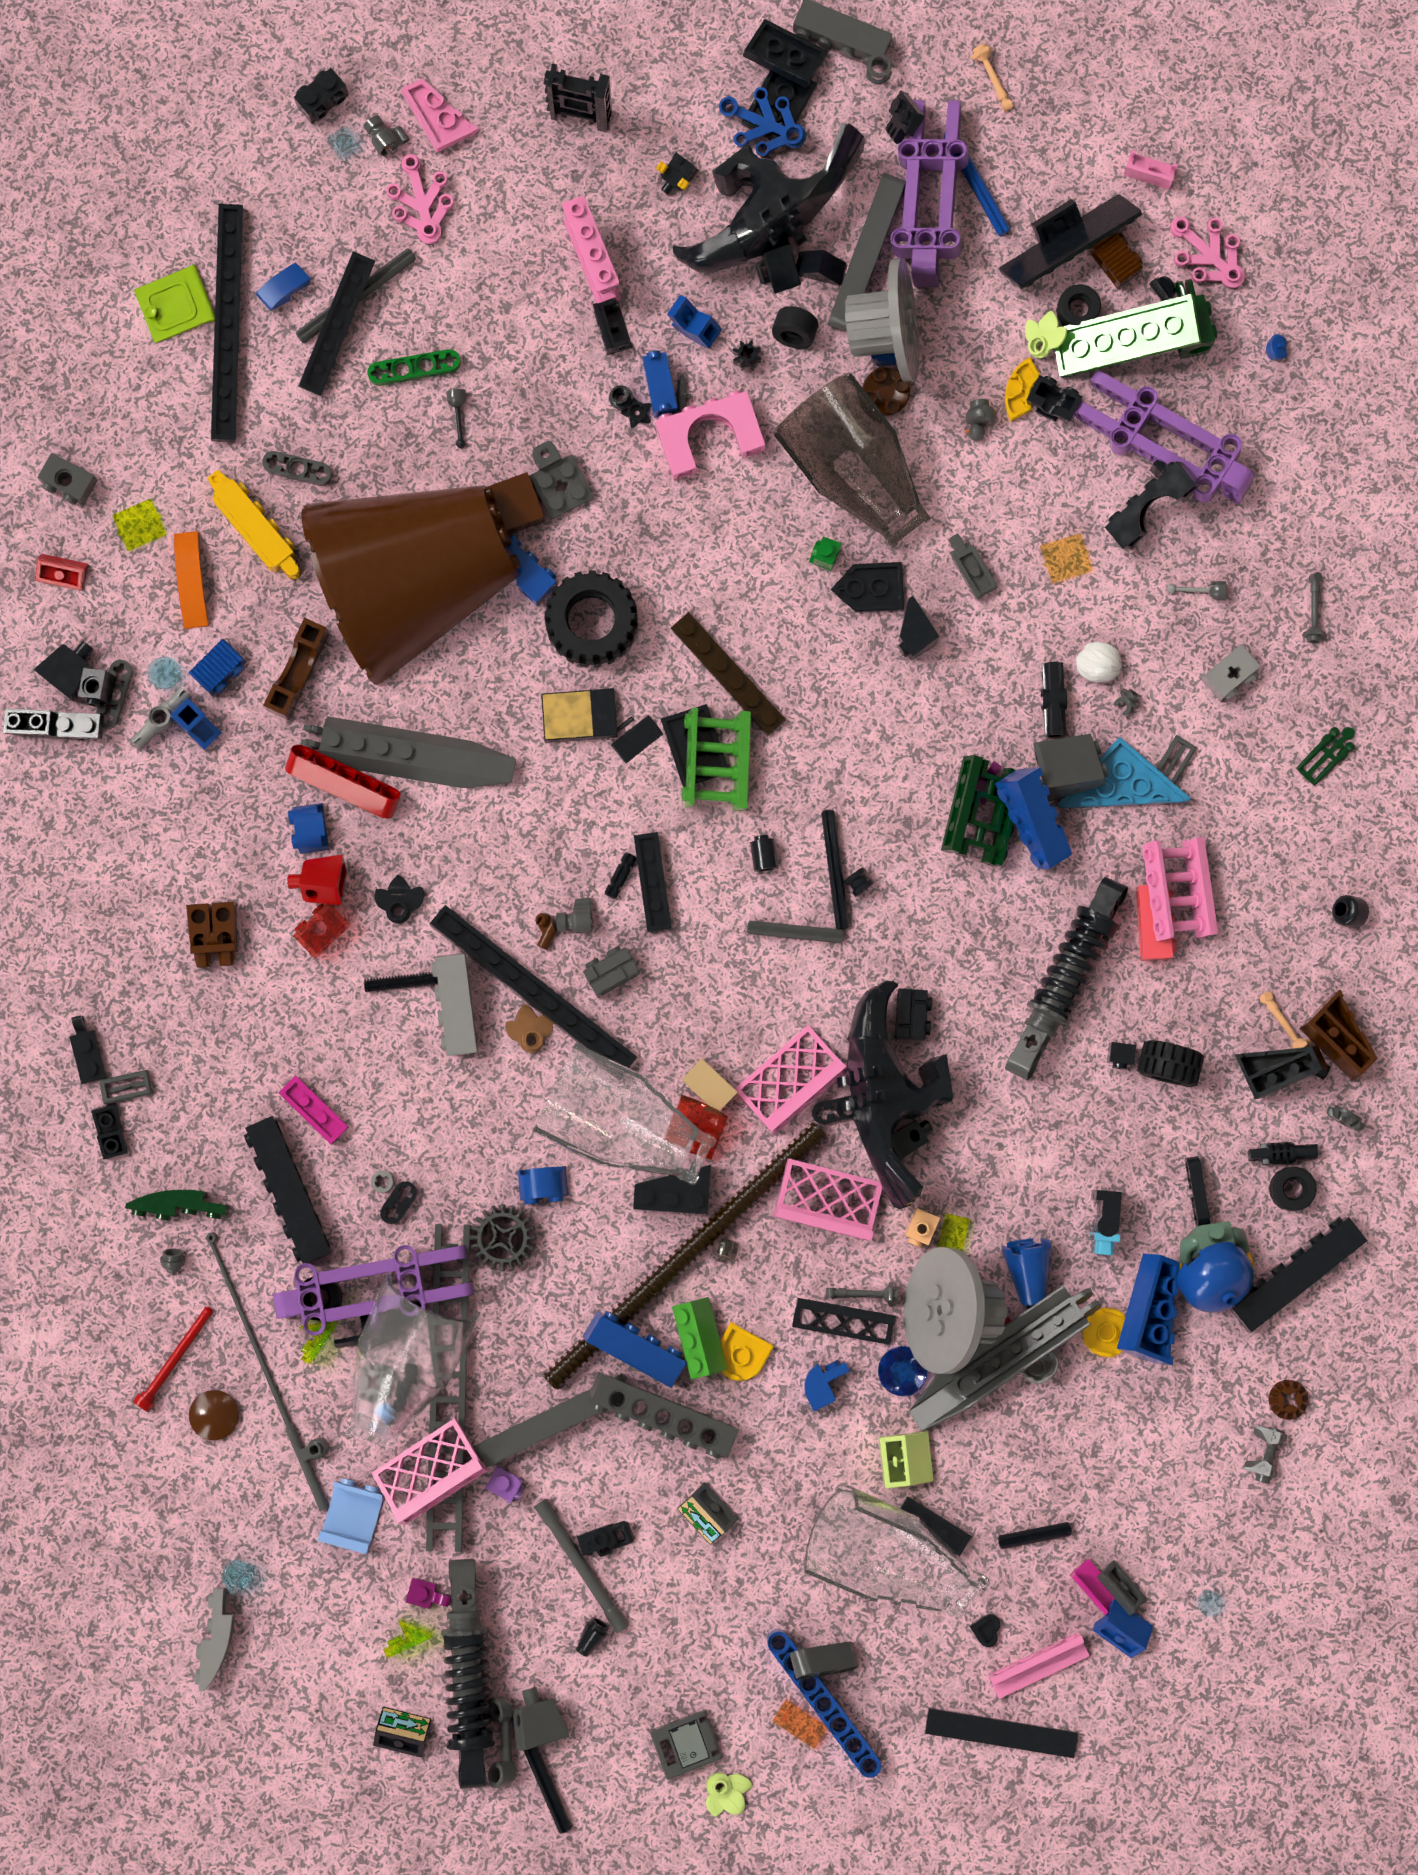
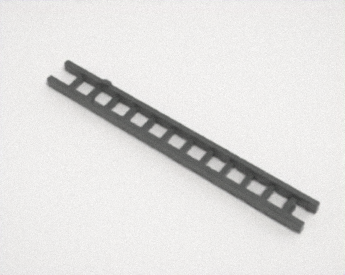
M435 1224L434 1251L457 1247L458 1244L446 1243L445 1246H441L442 1224ZM464 1224L463 1245H466L468 1258L463 1259L462 1271H441V1263L434 1264L433 1289L440 1288L441 1277H462V1284L469 1283L470 1225ZM469 1296L433 1302L429 1435L436 1431L437 1428L449 1422L437 1421V1402L459 1403L458 1422L465 1433ZM440 1302H461V1321H440ZM439 1327H461L460 1346H439ZM439 1352L460 1353V1371H438ZM438 1377L459 1378V1396H437ZM430 1442L429 1457L435 1458L437 1446L436 1443ZM442 1447L441 1453H453L455 1447ZM459 1449L457 1464L464 1465L465 1450ZM428 1460L429 1476L431 1475L434 1461ZM436 1472L435 1477L444 1478L448 1476L449 1472ZM464 1487L456 1492V1497H448L439 1503L456 1504V1523L434 1522V1507L427 1511L426 1551H433L434 1529H455V1552L462 1551Z

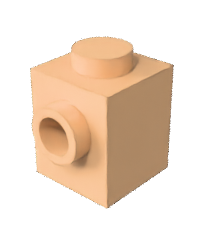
M916 1208L904 1235L909 1238L908 1243L919 1248L923 1244L928 1246L940 1218Z

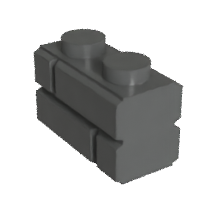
M617 946L606 953L608 957L599 961L598 958H595L585 964L587 969L583 970V973L597 998L640 975V971L626 947L621 949Z

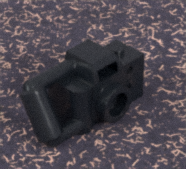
M627 1521L615 1524L610 1523L577 1535L583 1556L591 1555L596 1551L600 1557L611 1554L614 1549L632 1543L635 1539L630 1524ZM621 1529L624 1536L623 1540L619 1541L615 1530ZM609 1547L610 1549L609 1551H606L604 1553L600 1552L601 1549Z

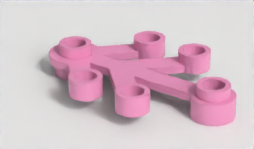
M408 154L402 159L401 164L403 171L410 176L415 198L401 191L399 185L395 183L389 184L386 192L391 200H398L419 212L421 221L408 215L406 209L402 206H396L392 211V215L396 222H403L417 230L418 237L422 242L432 244L441 237V227L439 224L447 211L452 209L454 201L449 194L441 195L439 198L440 206L432 218L430 217L429 209L440 190L447 185V175L442 171L436 172L433 175V184L427 194L424 195L418 173L421 169L420 159L414 154ZM409 160H414L415 164L413 166H408L407 162ZM440 176L445 178L442 183L436 182V179ZM395 188L398 190V193L395 195L389 193L391 189ZM449 199L451 202L449 205H443L442 201ZM398 211L404 212V215L400 218L395 216ZM426 228H433L431 234L425 233Z
M1175 218L1170 226L1172 235L1177 238L1184 237L1202 254L1188 255L1185 251H1179L1174 257L1175 265L1178 267L1186 265H1213L1219 271L1206 272L1201 267L1195 268L1191 274L1192 281L1196 284L1204 281H1221L1228 288L1239 287L1245 278L1243 269L1237 265L1239 237L1235 234H1230L1226 237L1224 242L1225 248L1228 249L1226 263L1220 258V230L1223 223L1219 218H1212L1207 224V230L1210 235V247L1190 229V223L1186 218ZM1177 223H1183L1185 228L1179 229ZM1211 223H1217L1219 228L1213 229ZM1228 240H1235L1236 245L1231 246L1228 243ZM1183 256L1185 257L1186 261L1179 262L1177 257ZM1200 272L1203 275V278H1196L1195 273ZM1234 272L1237 278H1230L1229 273Z

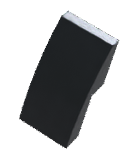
M113 1103L92 1109L91 1113L97 1130V1140L103 1160L127 1154L128 1150L117 1104Z

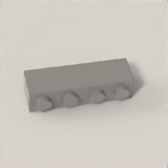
M466 953L436 956L435 962H431L433 977L438 978V987H434L436 1002H441L442 1011H438L439 1026H444L445 1035L441 1036L442 1050H447V1056L475 1053L478 1051Z

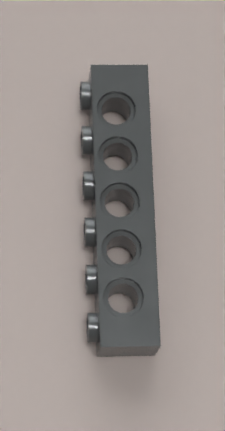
M599 1371L587 1400L593 1403L592 1408L604 1413H606L607 1409L616 1412L614 1417L629 1422L631 1418L638 1421L637 1426L645 1430L651 1431L652 1428L661 1430V1436L673 1441L675 1437L683 1439V1445L697 1450L698 1446L707 1449L706 1454L717 1459L721 1455L728 1458L739 1431L738 1428ZM615 1392H621L622 1401L619 1404L613 1405L611 1403V1396ZM639 1401H643L645 1403L644 1411L640 1414H635L634 1405ZM660 1411H667V1420L663 1423H658L657 1414ZM684 1420H689V1430L680 1432V1423ZM707 1429H712L713 1437L709 1441H703V1432Z

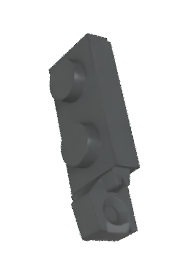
M958 533L950 537L948 541L954 549L950 552L952 560L975 599L978 600L997 589L998 586L974 545L972 546L970 542L964 544Z

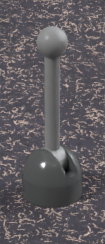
M1215 581L1209 588L1177 587L1174 584H1169L1167 591L1171 594L1176 591L1209 593L1215 600L1225 601L1226 581Z

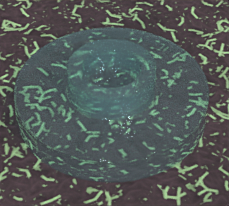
M159 657L149 665L148 678L155 687L170 689L179 682L181 670L177 662L172 658Z

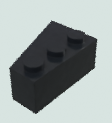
M1318 1046L1234 1054L1255 1100L1264 1098L1328 1069Z
M711 1165L635 1184L633 1209L708 1215Z

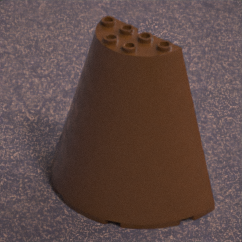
M480 485L310 503L302 509L301 519L305 540L311 546L310 549L313 553L309 555L330 610L334 609L336 613V619L339 621L337 626L353 657L362 670L366 669V675L374 685H378L391 677L520 576L518 568L521 565L517 555H512L509 548L512 545V541L508 532L504 531L503 527L500 526L504 520L500 510L496 509L492 503L495 500V496L490 486Z

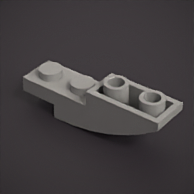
M215 1587L213 1593H209L208 1607L212 1608V1618H208L207 1633L211 1634V1638L204 1637L201 1640V1644H197L196 1659H200V1669H196L195 1684L199 1685V1691L203 1692L210 1686L221 1669L232 1640L235 1613L225 1612L226 1587Z

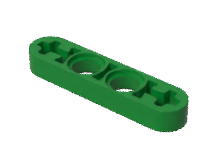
M446 349L375 362L369 366L367 375L372 384L381 386L453 373L459 369L461 360L456 351ZM447 356L456 359L453 362V366L448 367L447 363L440 364L441 369H437L435 357H439V362L446 361ZM423 360H430L433 363L430 371L424 372L419 368ZM400 364H405L409 367V372L404 376L396 373V367ZM387 366H391L392 378H390L389 373L382 374V379L372 376V374L376 373L375 369L380 368L381 372L389 371Z

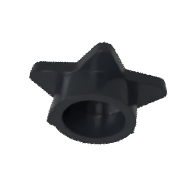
M633 397L629 407L621 411L622 415L629 418L631 428H634L640 422L647 424L651 422L647 414L651 403H641Z

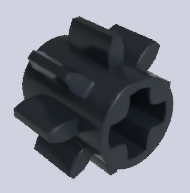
M753 340L749 344H744L740 341L739 349L733 348L732 353L738 356L733 359V364L739 363L741 371L745 367H750L753 371L754 363H761V357L756 356L761 352V348H755ZM743 352L751 354V358L743 357Z

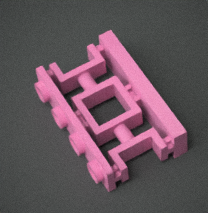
M580 196L564 202L562 208L566 219H563V222L596 303L611 299L620 301L621 297L616 287L619 285L618 277L585 197Z

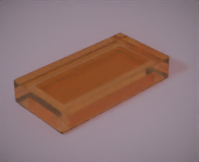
M785 1699L772 1719L774 1723L813 1749H815L828 1729L823 1723L787 1699Z

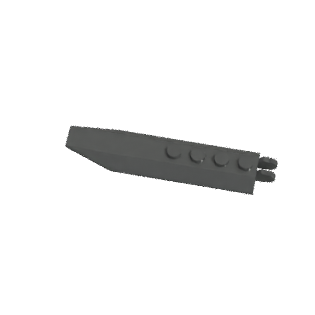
M327 716L323 728L304 724V731L322 734L321 742L302 739L301 745L319 749V753L359 771L458 788L512 783L516 759L470 740Z
M1064 1285L1007 1323L1002 1335H999L994 1343L978 1344L973 1357L962 1369L951 1374H937L909 1410L921 1431L923 1432L966 1411L1090 1326L1091 1324L1086 1317L1101 1308V1303L1095 1300L1081 1310L1078 1305L1091 1298L1093 1295L1092 1290L1087 1288L1071 1297Z

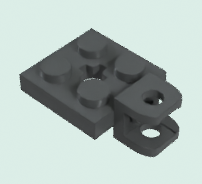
M546 441L533 448V460L539 471L529 475L550 520L594 499L572 454L562 459L551 441ZM547 451L549 457L543 458L541 452ZM561 480L562 483L566 482L568 484L565 488L566 493L556 492L557 481Z

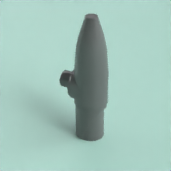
M684 375L680 376L677 387L678 412H681L686 407L687 398L691 399V394H687Z

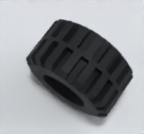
M1148 1040L1143 1043L1137 1071L1151 1079L1193 1087L1198 1085L1205 1056L1199 1051L1181 1045Z

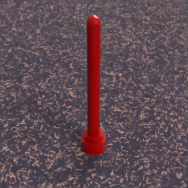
M205 1307L150 1386L146 1391L143 1390L141 1394L138 1393L132 1401L146 1412H150L156 1399L154 1397L212 1315V1308Z

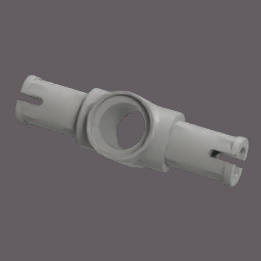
M180 686L167 702L163 701L161 705L151 708L148 718L144 722L145 725L130 740L143 750L145 745L156 734L159 735L162 731L168 730L172 726L173 720L169 715L186 698L191 699L192 696ZM159 713H166L167 718L165 722L157 724L155 721L156 716Z

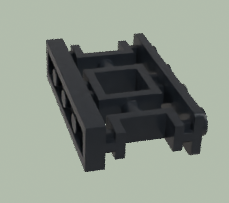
M552 63L551 70H546L544 85H546L545 94H547L546 102L548 103L547 111H550L551 120L556 121L557 114L563 118H566L567 115L589 120V124L592 125L597 123V130L607 133L612 113L610 76L600 74L599 81H595L592 76H589V80L566 75V70L561 69L558 72V65Z

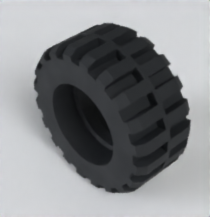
M589 570L588 574H582L581 571L574 573V577L569 579L567 576L562 580L560 586L556 585L552 590L551 598L548 597L544 619L549 640L554 645L558 654L565 656L567 661L572 664L576 662L581 667L594 665V668L601 667V664L606 662L609 665L615 662V658L618 656L622 657L626 653V649L631 647L634 642V636L637 634L638 614L635 600L632 598L630 590L622 585V581L618 578H611L608 573L596 574V570ZM583 599H601L612 608L614 625L612 630L603 638L584 640L572 632L568 622L569 613L572 607Z

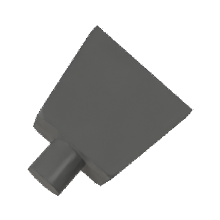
M537 1687L523 1690L525 1706L513 1709L517 1751L528 1750L569 1737L555 1701L553 1699L540 1701Z

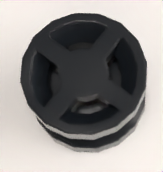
M864 867L844 880V883L853 889L852 894L855 897L875 883L873 879L867 877Z

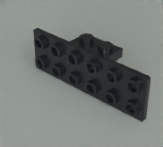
M1118 194L1081 217L1076 202L1070 199L1031 223L1038 244L999 267V270L1020 289L1029 287L1039 278L1052 273L1054 269L1065 262L1073 260L1075 256L1092 248L1099 241L1112 236L1120 228L1133 223L1135 219L1142 215V212L1138 207Z

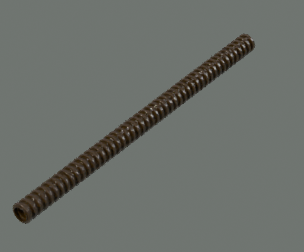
M811 1122L809 1129L806 1127L804 1129L805 1132L803 1134L800 1133L798 1139H793V1144L789 1143L787 1149H782L783 1153L781 1155L777 1154V1158L775 1160L772 1159L770 1165L766 1164V1169L764 1171L760 1170V1174L758 1176L755 1175L753 1181L749 1180V1185L747 1187L744 1185L742 1187L743 1190L741 1192L738 1191L736 1197L732 1196L731 1202L727 1201L724 1208L720 1207L721 1211L719 1213L715 1212V1216L713 1218L710 1217L707 1224L704 1222L702 1224L704 1227L702 1229L698 1228V1232L696 1234L693 1233L690 1240L687 1238L685 1245L681 1244L679 1250H674L675 1254L673 1256L670 1254L668 1256L670 1259L664 1260L662 1266L658 1265V1270L656 1272L653 1270L651 1272L652 1275L650 1277L647 1276L645 1282L641 1281V1286L639 1288L636 1286L634 1288L635 1291L633 1293L630 1292L628 1298L624 1297L623 1303L619 1302L616 1309L612 1308V1313L619 1317L618 1322L626 1325L630 1319H634L633 1316L635 1314H640L639 1310L646 1308L645 1305L647 1303L651 1304L650 1300L652 1298L656 1299V1295L658 1293L661 1294L664 1287L668 1288L667 1284L669 1282L673 1283V1279L675 1277L678 1278L681 1271L684 1273L686 1266L690 1267L692 1261H697L696 1257L703 1255L701 1252L707 1251L709 1245L713 1246L715 1239L718 1241L720 1239L719 1236L721 1234L724 1235L726 1229H731L730 1225L732 1223L735 1225L737 1223L736 1220L738 1218L741 1219L743 1213H748V1208L752 1209L754 1207L753 1204L758 1203L760 1197H765L764 1193H769L771 1187H776L775 1183L777 1181H782L781 1178L784 1175L787 1159L803 1161L805 1155H810L809 1151L811 1149L814 1151L816 1149L815 1146L820 1145L822 1139L826 1140L827 1137L824 1131L816 1123ZM579 1339L577 1341L578 1345H573L571 1351H566L567 1355L565 1357L561 1356V1361H556L554 1367L550 1366V1371L548 1373L544 1372L543 1377L554 1389L559 1390V1385L561 1383L564 1385L567 1378H572L571 1374H576V1369L582 1368V1364L584 1362L588 1363V1358H593L595 1356L594 1353L599 1352L600 1349L589 1344L585 1339L582 1341Z

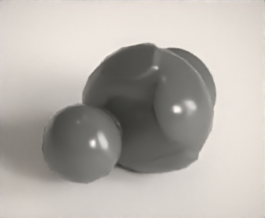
M988 399L971 401L970 409L966 413V422L971 426L965 433L974 441L981 440L985 435V430L981 425L992 424L995 421L996 412L989 406Z

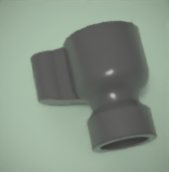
M378 115L370 118L364 124L367 133L373 136L371 142L380 156L389 154L386 151L389 147L393 151L410 140L400 126L392 129L384 128V122Z
M591 898L575 899L571 914L566 912L556 913L557 931L567 932L568 929H572L575 933H592Z

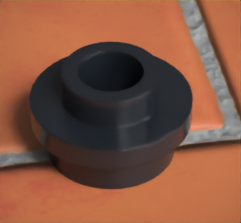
M615 386L609 394V402L616 409H625L633 401V394L626 386ZM620 395L625 396V399L622 401L617 400Z

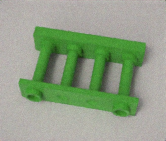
M695 707L688 714H685L684 727L688 729L686 787L682 788L681 799L685 801V808L694 806V800L730 802L733 805V811H744L747 809L750 711H740L733 720L698 717V708ZM697 727L732 729L733 732H736V738L732 744L697 741ZM696 751L731 753L732 756H735V765L731 766V768L696 766ZM695 775L728 777L734 780V790L730 792L695 790Z

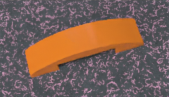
M198 531L174 534L176 576L184 629L209 626L200 560Z

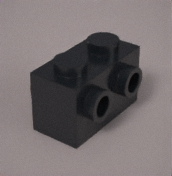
M330 67L327 71L319 72L315 76L314 81L308 86L300 87L294 96V100L298 109L313 124L316 120H321L325 117L328 111L335 105L337 106L344 102L349 94L345 83Z

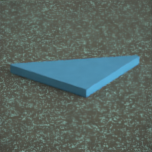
M1119 737L1099 759L1100 763H1105L1108 777H1105V786L1064 797L1057 804V807L1061 809L1189 802L1191 798Z

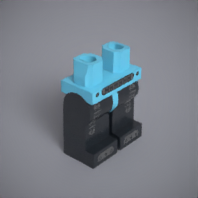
M1091 1189V1199L1098 1200L1097 1215L1092 1223L1094 1232H1090V1239L1095 1240L1094 1253L1113 1255L1114 1242H1120V1234L1116 1233L1119 1230L1122 1192Z

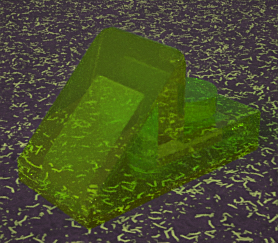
M322 1322L309 1324L308 1327L313 1332L319 1331L322 1327ZM327 1322V1327L322 1334L312 1336L314 1340L311 1341L309 1339L301 1349L303 1353L301 1360L308 1365L311 1364L340 1322Z
M399 1618L398 1622L405 1638L402 1639L401 1635L389 1639L387 1641L388 1646L384 1647L383 1651L388 1659L433 1638L435 1634L429 1628Z

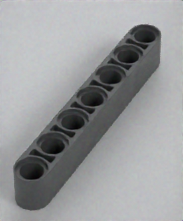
M883 173L828 321L829 326L847 332L845 301L848 295L866 293L869 279L872 277L877 258L881 253L886 234H888L894 212L897 210L902 191L906 185V180Z
M623 1374L614 1377L626 1382ZM590 1389L473 1446L485 1466L489 1467L601 1411L592 1408L593 1403L587 1400ZM615 1392L611 1396V1403L613 1405L622 1401L621 1392Z

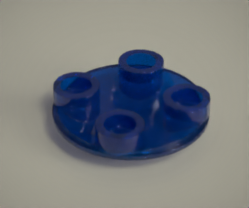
M898 1346L887 1351L881 1358L878 1366V1377L882 1386L888 1392L897 1396H911L924 1385L928 1370L924 1369L917 1362L910 1347Z

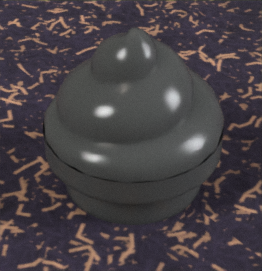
M174 1248L164 1250L163 1255L160 1257L161 1266L171 1275H175L185 1264L183 1251Z

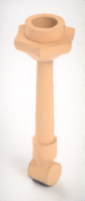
M981 44L973 49L974 54L971 58L984 63L997 92L996 95L999 101H1001L1000 105L1004 112L1013 108V104L1007 98V93L1003 90L988 59L993 51V47Z
M1269 991L1260 996L1261 1003L1267 1004L1269 1011L1274 1014L1292 1039V1048L1309 1047L1308 1044L1312 1041L1297 1037L1278 1009L1279 1006L1272 1000L1273 994Z

